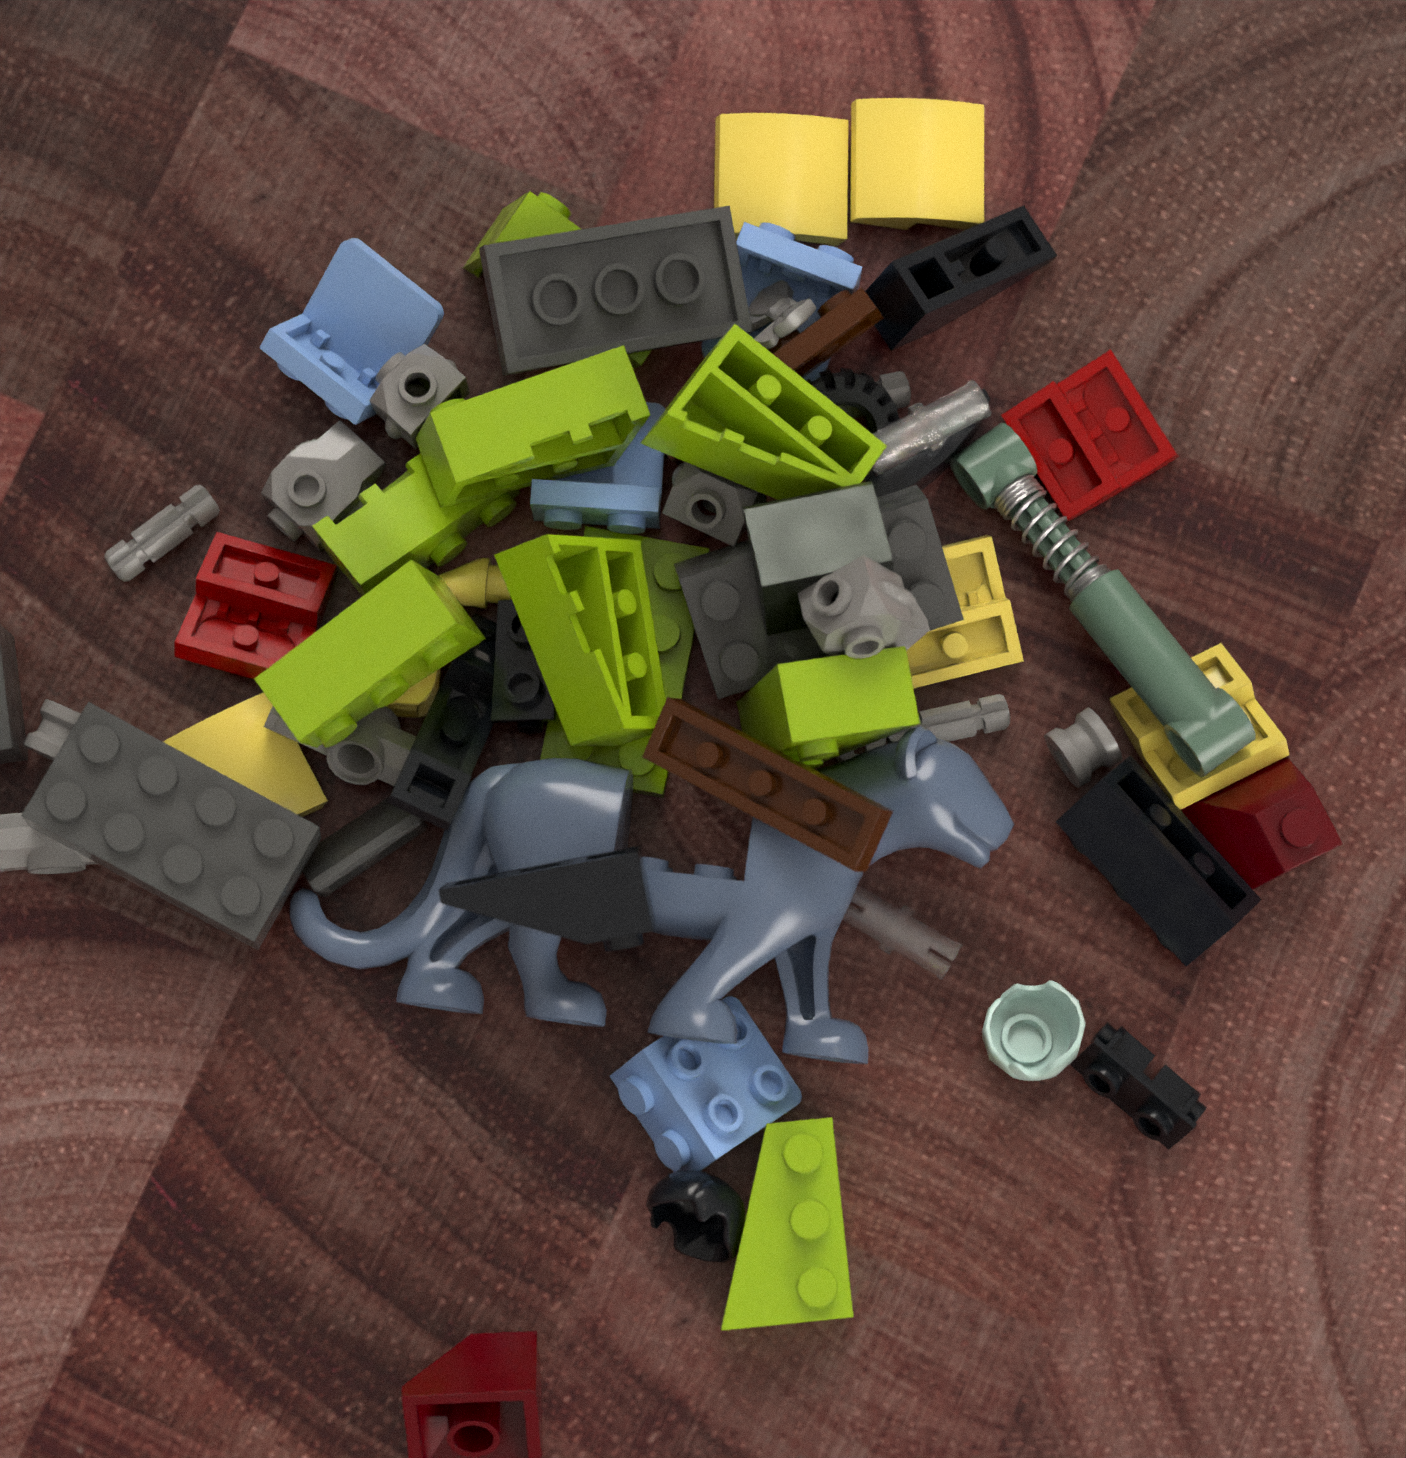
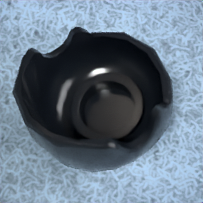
M679 1170L667 1175L653 1186L649 1191L646 1206L651 1214V1227L658 1228L662 1222L670 1224L673 1229V1246L676 1251L706 1262L724 1263L736 1257L744 1227L745 1208L742 1199L730 1185L719 1177L707 1172Z

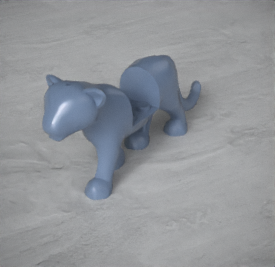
M926 726L908 729L898 742L876 747L843 762L816 769V771L893 811L870 865L897 850L931 848L981 869L989 862L990 852L996 851L1007 840L1015 825L1006 806L972 757L954 744L936 738ZM547 758L489 767L469 782L448 830H444L432 870L427 880L410 905L394 920L378 929L364 932L342 929L327 920L321 909L318 895L311 890L302 888L295 892L290 900L289 917L293 931L307 948L325 960L358 970L388 966L408 957L407 969L399 985L396 1002L472 1014H483L484 996L481 984L471 973L458 967L477 948L509 931L508 949L522 981L526 1017L573 1025L605 1027L606 1007L601 993L585 982L569 981L559 969L557 951L562 937L441 904L438 890L447 882L627 848L633 799L632 769L568 758ZM754 817L752 819L744 881L737 880V877L733 876L734 870L727 867L696 864L694 875L673 872V869L668 867L669 861L643 857L656 921L654 931L652 932L688 939L711 940L700 956L662 999L651 1018L648 1033L703 1042L736 1044V1018L729 1006L721 998L746 977L774 958L781 981L786 1010L782 1053L834 1062L868 1065L866 1035L857 1024L849 1020L833 1018L829 1004V961L832 943L864 872H855Z

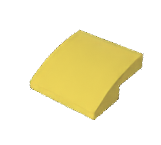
M870 98L853 101L851 103L850 222L903 230L909 229L916 223L963 230L983 223L984 105L920 98Z
M783 113L720 114L716 117L714 208L730 205L736 240L744 222L757 227L761 223H772L790 231L795 236V240L838 246L847 240L849 120Z
M984 535L942 546L964 620L927 632L906 651L913 689L1024 661L1011 602L1005 597L992 536Z
M1222 643L1191 657V659L1215 688L1219 687L1225 690L1239 704L1255 730L1256 739L1204 777L1196 775L1181 760L1169 742L1164 726L1132 687L1109 698L1113 711L1157 785L1180 810L1289 756L1286 738L1257 702L1252 682Z
M264 692L227 708L163 741L301 817L322 809L328 801L298 742L264 727L273 707Z

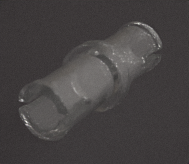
M974 380L966 382V385L926 406L918 402L908 407L909 415L873 433L875 437L887 445L872 467L877 475H881L885 470L925 449L933 453L943 447L942 440L982 419L991 417V411L988 409L990 408L978 384Z
M857 885L851 901L862 907L864 911L849 904L842 920L879 941L881 944L878 949L890 955L894 950L937 975V978L943 980L952 964L932 953L930 948L954 961L963 944L958 941L956 943L913 917L915 910L903 905L900 910Z

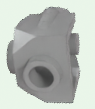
M423 344L409 352L406 356L402 352L396 353L382 366L375 378L379 386L369 401L377 415L386 422L385 429L388 436L393 439L403 438L416 450L418 444L415 438L430 411L445 401L458 398L464 399L470 392L466 377L458 371L455 363L450 359H445L426 344Z
M339 420L318 439L307 440L297 445L271 472L261 492L264 499L274 508L267 517L293 542L303 535L321 552L324 547L312 525L327 515L335 524H338L364 506L358 498L359 494L375 483L383 472L386 463L360 437Z
M682 462L673 472V487L662 513L734 547L746 530L742 507L765 503L766 496L763 493L702 468ZM703 500V506L716 515L709 516L702 513L698 508L697 501Z
M865 555L824 576L798 593L804 621L821 650L830 656L846 654L851 658L861 659L874 656L882 649L905 646L907 651L930 631L926 616L912 593L904 589L901 576ZM839 590L837 599L834 603H831L832 597Z

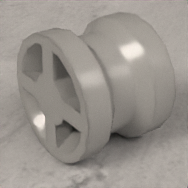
M45 699L40 708L42 721L37 731L28 733L23 746L54 761L81 714L59 703Z
M1089 707L1076 715L1073 725L1066 729L1054 728L1044 735L1045 742L1054 760L1068 780L1077 788L1088 783L1091 780L1092 772L1101 766L1111 768L1123 760L1113 735L1101 718Z

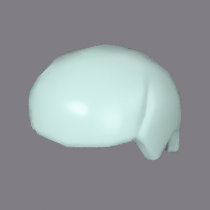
M1052 980L1042 985L1032 986L1017 983L1002 993L1001 997L996 999L987 1009L982 1029V1038L989 1059L1004 1072L1018 1080L1040 1081L1057 1076L1076 1059L1086 1023L1079 1000L1059 983Z

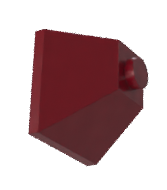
M1288 757L1181 809L1184 815L1252 890L1331 852L1343 844L1314 787Z
M537 1331L470 1334L402 1386L401 1398L409 1458H543L541 1372Z

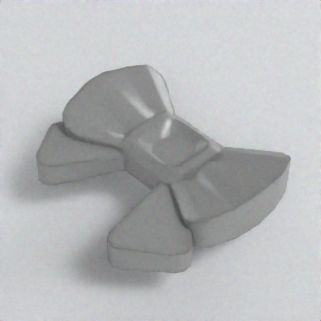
M783 280L764 288L758 293L748 308L752 331L771 322L768 327L754 338L766 349L777 345L779 338H783L796 330L816 310V305L810 298L798 302L792 299L793 290Z

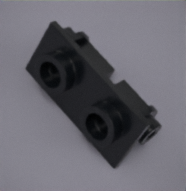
M498 600L491 721L493 723L518 722L517 730L519 732L538 734L543 731V723L555 721L556 708L513 601Z
M1107 1022L1093 1037L1092 1043L1070 1064L1083 1076L1085 1083L1092 1091L1113 1101L1133 1119L1135 1126L1142 1134L1152 1140L1159 1141L1168 1150L1196 1127V1121L1207 1108L1198 1100L1201 1093L1192 1088L1166 1064L1152 1080L1146 1076L1143 1071L1155 1055L1128 1033L1123 1026L1116 1030Z

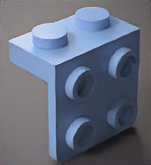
M744 222L736 243L748 308L759 292L783 280L793 290L792 299L798 302L810 298L816 305L815 312L797 328L801 333L821 318L817 311L827 300L843 290H848L852 295L859 289L862 266L854 264L853 257L845 251L829 245H820L817 250L794 241L795 236L781 226L772 223H761L757 227ZM771 322L753 331L749 335L752 338H755L760 332H762L766 327H768L771 324ZM721 338L702 341L701 351L704 358ZM831 358L803 379H810L812 382L821 377L819 373L826 371Z
M351 238L339 245L303 313L270 328L259 348L277 362L279 369L285 375L301 381L320 396L331 412L357 425L377 414L369 400L379 386L375 378L382 366L398 352H402L406 356L423 344L428 345L443 319L444 311L437 300L364 242L357 238Z
M646 402L651 415L614 466L557 480L532 479L530 506L534 521H544L545 526L562 530L580 529L582 524L607 525V529L610 531L626 534L643 533L645 528L659 529L664 453L640 444V442L665 411V408L659 403Z
M728 996L722 999V1001L729 1006L736 1018V1044L711 1043L663 1036L642 1049L610 1075V1078L618 1088L619 1097L623 1105L629 1112L636 1115L654 1142L659 1159L673 1172L679 1170L702 1171L728 1151L766 1127V1124L772 1123L801 1102L802 1094L800 1089L742 1003L735 997Z

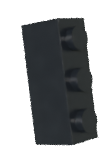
M1131 755L1103 777L1055 821L1068 835L1075 849L1088 857L1112 884L1115 893L1134 908L1155 932L1159 942L1166 949L1172 951L1185 966H1188L1236 926L1262 900Z

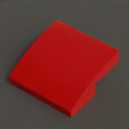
M1111 349L1058 384L1055 381L1051 382L1001 415L1005 423L1014 430L1030 451L1037 465L1038 476L1057 504L1062 515L1067 516V521L1107 501L1179 457Z
M216 532L196 576L195 597L174 641V657L251 679L256 678L319 630L337 573V565Z

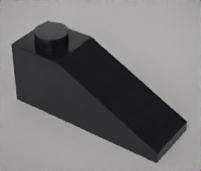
M1023 205L892 261L865 291L884 317L874 326L891 351L937 331L1049 264L1057 257V254Z
M641 845L447 882L438 890L441 904L585 944L603 941L605 951L622 950L643 944L642 933L654 931L656 924Z

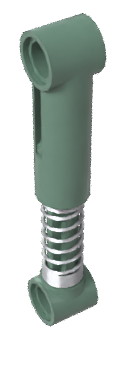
M1001 422L950 459V467L956 479L973 502L984 510H987L989 507L991 509L997 508V511L1000 512L1004 520H1012V530L1023 532L1022 542L1033 544L1032 554L1044 558L1043 568L1055 571L1053 580L1056 583L1065 584L1064 593L1072 602L1069 607L1071 613L1164 726L1169 742L1190 770L1196 775L1204 777L1256 739L1255 730L1239 704L1225 690L1213 686L1119 569L1110 571L1107 565L1097 564L1099 556L1091 557L1086 551L1089 543L1084 542L1081 544L1077 540L1078 529L1070 531L1065 525L1067 516L1059 518L1055 513L1057 504H1048L1044 499L1046 490H1043L1040 483L1034 479L1038 471L1033 456L1012 428Z

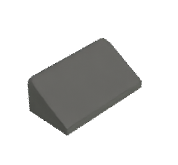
M388 797L321 841L304 868L303 873L313 890L321 897H327L425 832L427 827L425 821L387 803Z

